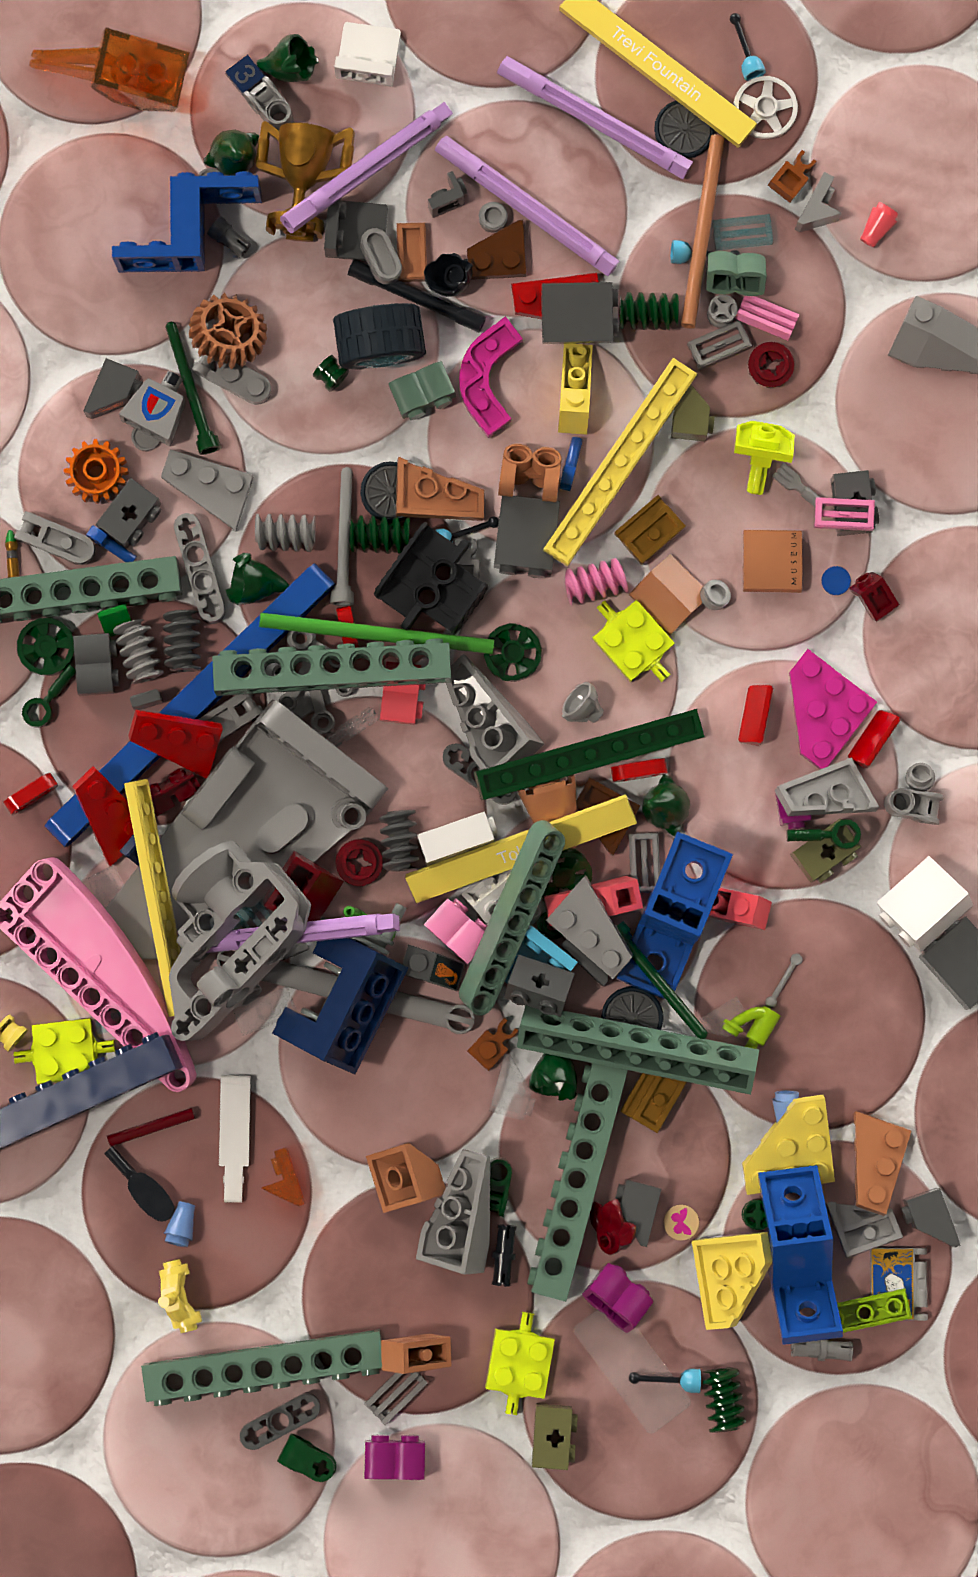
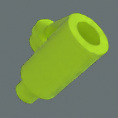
M766 1006L753 1007L735 1016L730 1021L724 1019L722 1029L737 1037L739 1033L744 1031L740 1026L754 1020L746 1034L749 1040L744 1047L757 1049L759 1045L762 1047L765 1045L781 1016Z

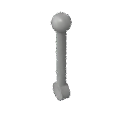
M797 953L791 956V963L772 996L767 997L765 1001L767 1007L773 1008L776 1006V999L794 968L802 963V956Z

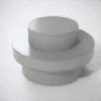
M916 763L907 770L906 783L913 790L926 791L933 786L935 773L929 765Z

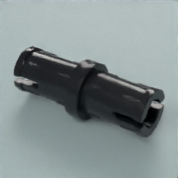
M498 1224L496 1250L492 1254V1257L495 1258L492 1285L502 1286L503 1284L504 1287L511 1286L512 1260L516 1259V1253L513 1250L517 1226Z

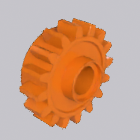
M94 439L91 445L83 441L81 449H72L74 453L72 458L66 457V462L70 465V468H65L64 474L71 476V478L65 482L68 487L75 486L72 490L75 496L83 493L82 500L86 503L90 497H93L95 504H99L101 497L110 502L109 494L113 492L115 495H118L119 490L117 487L119 485H126V481L122 476L128 475L129 471L121 466L126 464L127 461L125 457L117 458L120 454L119 448L116 447L110 450L111 444L108 441L103 445H100L97 439ZM97 465L103 467V472L100 476H89V471L92 467Z

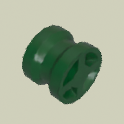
M330 355L316 368L313 377L316 380H322L325 383V388L331 392L343 382L349 370L340 367L337 364V359Z
M755 1199L747 1202L741 1212L745 1225L755 1230H762L768 1227L763 1201Z

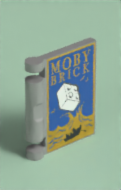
M875 1248L870 1250L871 1295L905 1288L912 1315L911 1319L906 1320L927 1321L928 1314H915V1307H928L927 1262L915 1261V1254L926 1255L927 1248Z

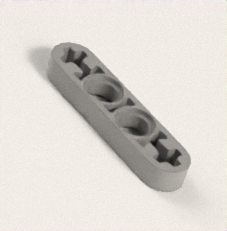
M185 513L178 516L175 520V534L199 614L206 623L216 624L225 616V605L201 524L193 514ZM188 520L190 524H195V527L191 528L194 540L200 537V541H191L183 545V541H189L184 530L180 531V528L184 526V521ZM193 547L201 548L204 551L203 559L196 563L188 560L187 556L188 551ZM201 575H208L212 579V584L207 590H200L196 587V579ZM216 592L217 596H211L214 606H220V609L216 611L215 617H211L209 613L204 614V611L208 609V604L205 598L200 601L199 596H209Z

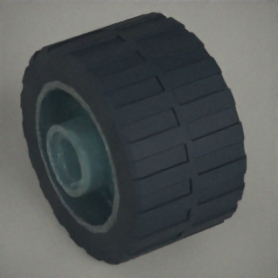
M412 303L374 305L346 311L333 318L339 365L342 368H382L417 360L426 354L420 307Z

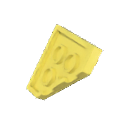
M824 1095L793 1099L787 1107L785 1114L777 1123L775 1122L752 1155L749 1154L743 1161L742 1166L747 1195L761 1193L758 1181L759 1172L817 1165L821 1184L835 1182Z
M768 1232L692 1241L706 1330L737 1326L773 1262Z

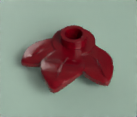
M614 1199L607 1202L604 1206L597 1201L592 1203L590 1221L592 1227L597 1232V1241L601 1250L608 1255L618 1253L623 1246L631 1244L635 1238L636 1225L624 1222L619 1200Z

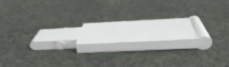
M221 1075L219 1166H225V1176H223L225 1203H242L243 1166H249L251 1076Z

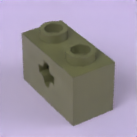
M838 819L823 831H831L832 827L842 819ZM847 826L839 827L836 835L843 844L852 842L854 836ZM829 838L821 841H808L790 855L810 883L816 879L822 883L834 874V871L831 869L839 862L845 866L858 857L855 851L861 845L858 843L851 849H839ZM822 846L826 849L832 847L834 850L831 854L832 860L829 857L825 859L821 857L820 854L824 851Z
M536 1404L532 1468L568 1470L569 1462L574 1463L575 1444H570L571 1432H577L578 1414H572V1406ZM553 1429H557L559 1435L563 1436V1439L557 1440V1444H552L551 1439L546 1438L547 1435H552Z

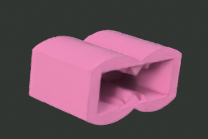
M447 898L426 921L424 926L468 964L475 955L487 925L479 918L472 921L466 915L469 909L458 899L452 902Z

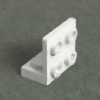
M345 22L339 56H336L334 66L336 79L393 87L401 35L400 30Z
M512 869L477 881L461 894L487 925ZM542 899L529 927L546 912V906Z

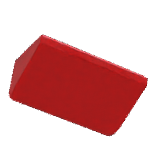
M771 685L749 686L738 738L740 743L755 746L763 743L773 693Z
M882 710L877 711L848 754V758L852 757L854 763L863 769L868 768L900 722V717Z

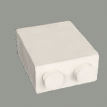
M484 811L418 834L417 837L426 864L430 866L493 843L494 837L498 836V831L493 817L487 818Z
M928 856L877 902V905L881 911L880 919L890 929L895 926L900 931L898 936L908 947L914 945L922 952L973 906L969 893Z

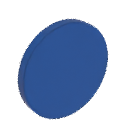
M833 566L823 573L821 582L827 593L841 595L848 590L851 578L844 568Z

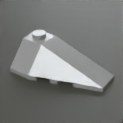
M915 296L888 356L916 368L929 367L938 368L943 371L955 370L978 374V328L943 307Z
M461 655L451 665V683H446L452 703L457 707L462 722L460 726L463 733H466L470 745L468 749L471 757L481 770L534 755L544 745V742L529 723L466 655Z
M462 1150L447 1179L448 1185L442 1197L437 1198L434 1204L435 1210L430 1220L425 1222L421 1230L416 1259L465 1275L484 1273L490 1241V1156Z

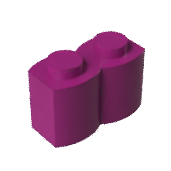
M607 1263L600 1269L582 1293L587 1302L604 1313L615 1326L626 1333L636 1327L654 1302L649 1296V1291L644 1286L632 1283L623 1268Z
M371 1435V1440H365L364 1479L425 1480V1441H419L418 1435H401V1440L399 1441L389 1440V1435Z

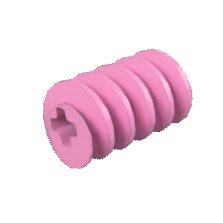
M616 558L611 559L610 568L605 561H600L599 570H597L593 563L589 564L587 573L582 566L577 567L576 576L571 569H566L565 588L571 606L573 597H577L581 604L584 603L585 594H588L590 599L595 601L597 591H599L603 598H606L607 589H611L615 596L618 595L619 586H622L624 591L628 593V585L623 567Z

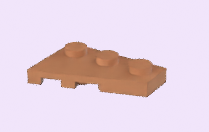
M401 457L397 459L396 516L483 521V489L452 477L447 478L434 473L432 469L424 466L423 468L416 466Z
M855 1111L853 1118L855 1124L854 1151H856V1206L885 1216L911 1130Z

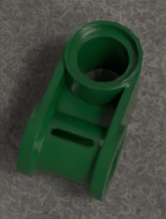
M497 1157L490 1161V1170L495 1164H502L507 1168L508 1173L501 1180L493 1178L490 1173V1200L499 1202L490 1201V1211L498 1213L500 1217H504L509 1196L508 1190L512 1177V1167L506 1159Z
M292 1433L277 1459V1462L317 1482L329 1480L337 1468L336 1460L331 1454ZM322 1460H325L327 1462L326 1468L329 1469V1472L325 1471L321 1475L317 1473L318 1467L315 1465V1462L320 1463Z

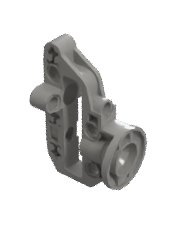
M233 841L222 842L195 858L177 877L171 889L173 898L190 917L177 931L179 936L176 942L182 950L169 974L175 1016L171 1024V1031L173 1036L180 1041L203 1039L235 1007L246 1006L253 1002L262 992V988L258 983L293 948L306 930L311 903L279 864L252 862L241 847ZM251 875L254 881L252 887H250L249 885V878ZM275 886L284 897V901L222 966H214L213 970L200 978L197 982L198 991L192 983L191 976L194 969L201 963L200 959L212 946H217L240 922L241 919L238 915H235L240 909L255 906ZM212 916L214 918L213 928H211L210 926V920ZM208 1002L211 1003L212 1007L210 1013L207 1009Z

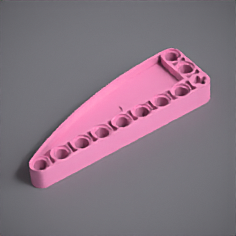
M54 857L38 860L0 901V929L123 1046L131 1044L133 1048H136L143 1044V1042L137 1043L132 1038L133 1029L141 1031L143 1038L158 1032L159 1036L169 1034L183 1066L178 1070L185 1073L186 1082L184 1084L179 1083L175 1079V1071L158 1079L171 1091L180 1092L185 1090L196 1080V1070L185 1041L177 1040L172 1034L171 1024L174 1016H168L165 998L145 963L112 916L62 861ZM45 864L50 865L53 869L51 879L46 878L43 874ZM26 885L33 889L34 897L32 900H28L24 896L23 891ZM11 909L13 911V914L10 915L13 919H7L6 915L8 912L5 910ZM27 927L32 928L36 933L34 942L29 941L26 937ZM49 947L57 952V960L55 962L50 961L47 957ZM69 968H74L78 972L79 978L77 982L71 981L68 977ZM91 988H95L100 993L98 1003L92 1001L89 996ZM112 1008L119 1010L121 1013L120 1023L112 1020L110 1015Z

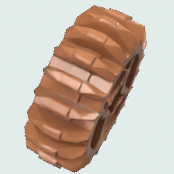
M225 293L221 295L220 299L213 294L209 301L204 299L200 307L194 309L189 322V338L193 339L191 343L192 348H199V357L208 356V364L217 361L219 369L225 363L232 370L237 363L243 368L247 361L252 363L256 355L261 354L263 345H265L267 340V324L263 323V314H257V305L248 306V298L241 302L238 300L237 294L232 299H229ZM214 319L215 325L207 330L206 324ZM249 333L250 339L241 343L240 339L243 337V334Z

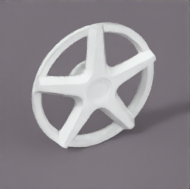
M759 76L747 81L738 90L734 99V106L739 109V101L754 109L750 118L757 124L761 120H766L774 130L773 133H760L753 130L750 135L755 138L773 139L781 137L792 127L797 117L798 103L793 90L784 81L775 77ZM764 81L762 94L758 98L743 93L750 85ZM773 82L784 87L791 98L776 100L772 96ZM793 107L789 122L782 128L776 113Z

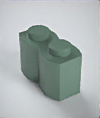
M727 251L708 253L706 266L707 291L715 294L737 292L744 296L764 294L767 277L766 257L756 253H743L739 255Z
M442 361L428 365L388 383L403 419L408 417L410 420L418 419L426 414V409L436 406V409L444 408L452 404V399L456 397L455 390Z

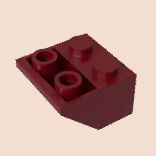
M293 851L282 869L310 901L311 908L308 921L320 920L344 881L296 851ZM275 886L263 898L264 906L273 912L284 901V897Z

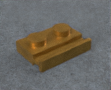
M657 495L618 528L614 535L619 538L634 558L643 565L685 529L686 525Z
M642 1073L620 1112L658 1133L687 1082Z

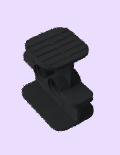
M424 522L418 531L414 533L413 538L409 540L407 546L404 547L402 553L399 554L392 567L386 572V575L381 579V582L375 588L374 595L377 599L382 600L406 617L401 624V628L409 630L420 614L424 612L455 635L468 620V617L473 613L475 607L478 606L480 600L483 599L488 589V584L483 583L457 564L470 546L468 540L463 538L458 546H456ZM441 566H448L453 571L452 576L447 580H440L436 576L437 569ZM429 589L435 593V599L432 603L423 604L419 601V594L423 590Z

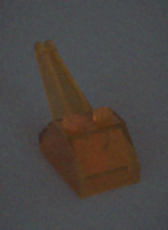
M106 27L102 32L99 47L32 50L31 56L35 59L30 60L29 66L41 71L55 72L92 81L90 87L113 103L140 111L174 112L178 108L190 52ZM74 64L95 65V68H93V67H86V66H80V65H74Z

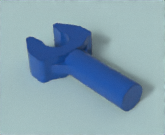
M572 437L559 489L571 491L583 442L579 437Z
M94 525L91 526L86 534L93 542L104 547L124 562H133L137 557Z

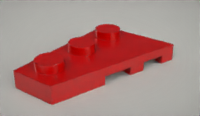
M597 273L513 283L511 288L515 315L542 320V283L598 282Z
M135 710L128 736L131 742L207 779L223 728L221 723Z
M93 766L72 788L89 821L95 839L103 852L104 859L109 867H111L123 855L120 850L134 833L127 799Z

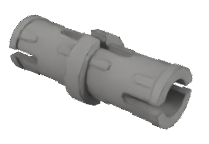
M827 1339L791 1344V1350H793L791 1351V1356L817 1358L818 1361H825V1359L852 1361L853 1348L851 1347H853V1343L829 1341Z

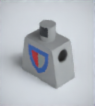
M170 371L166 373L161 384L152 379H146L119 413L121 421L171 446L186 404L184 397L177 393L183 379Z

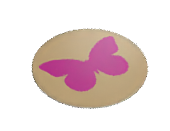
M676 1205L665 1214L664 1228L673 1239L687 1240L697 1232L699 1218L691 1207Z

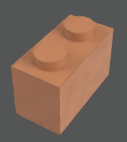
M421 1334L381 1340L382 1371L407 1374L451 1367L450 1336Z

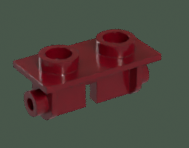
M178 768L168 775L169 779L161 784L153 783L149 785L154 813L157 817L175 806L170 798L173 794L176 795L181 803L197 792L201 785L196 777L190 780L194 776L192 771Z

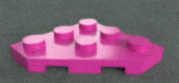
M807 649L789 672V678L792 688L800 755L818 769L828 767L877 701Z

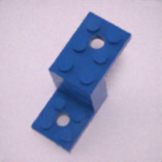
M242 171L237 172L236 176H224L221 172H209L206 176H195V174L190 172L178 173L177 176H170L171 245H166L162 241L149 242V245H137L135 242L127 241L119 243V246H112V258L118 272L205 271V204L262 203V191L258 175Z
M678 831L632 938V941L646 958L653 954L661 957L663 966L657 971L674 991L677 988L691 950L702 934L733 856L732 853ZM690 863L698 864L702 869L701 877L698 879L689 878L685 872L686 866ZM632 958L618 973L617 980L665 999Z
M818 1166L759 1172L758 1181L768 1226V1237L773 1261L768 1272L783 1345L843 1337V1329L832 1282L833 1236ZM789 1193H796L800 1195V1198L796 1201H790L785 1196ZM804 1308H811L816 1313L813 1316L806 1317L800 1314V1311Z

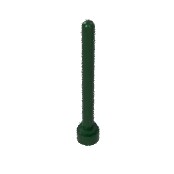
M170 321L166 324L165 328L199 433L196 446L200 455L214 453L221 449V444L218 436L214 435V432L209 429L175 322Z
M622 921L617 925V928L634 955L632 957L634 962L695 1036L699 1039H705L708 1035L707 1030L632 941L631 929Z

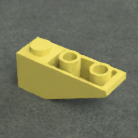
M564 344L558 433L587 435L593 345Z

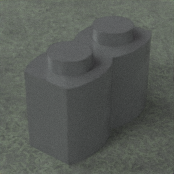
M109 633L73 636L78 695L114 694L115 686H120L119 670L113 669L112 660L113 657L118 655L116 640H111Z

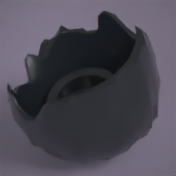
M456 253L441 254L424 269L425 282L429 289L441 296L451 297L460 295L468 288L473 274V264L468 262V259H462Z

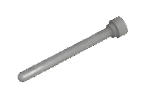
M345 467L341 471L337 585L331 591L330 604L336 606H351L354 604V592L351 591V586H348L353 472L349 467Z

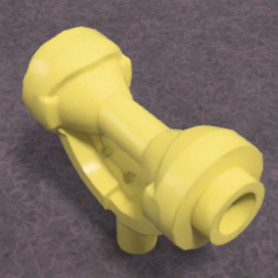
M180 1259L163 1263L164 1269L158 1271L161 1279L159 1306L165 1308L167 1315L171 1319L173 1329L179 1328L180 1333L198 1329L197 1323L202 1322L200 1311H195L188 1303L184 1288L186 1275L190 1274L188 1264H181Z

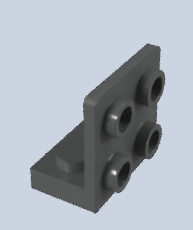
M341 198L328 207L324 242L325 257L366 261L360 248L362 235L372 228H378L386 232L388 206L386 204L342 201Z

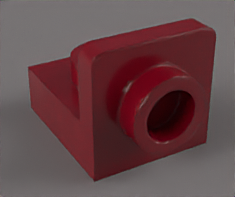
M874 572L861 575L856 579L855 584L849 588L854 595L859 597L871 619L876 622L900 605L885 579Z

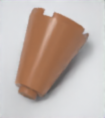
M575 775L567 776L568 780L560 781V779L528 787L526 791L525 789L518 790L519 796L533 823L540 820L551 822L577 812Z

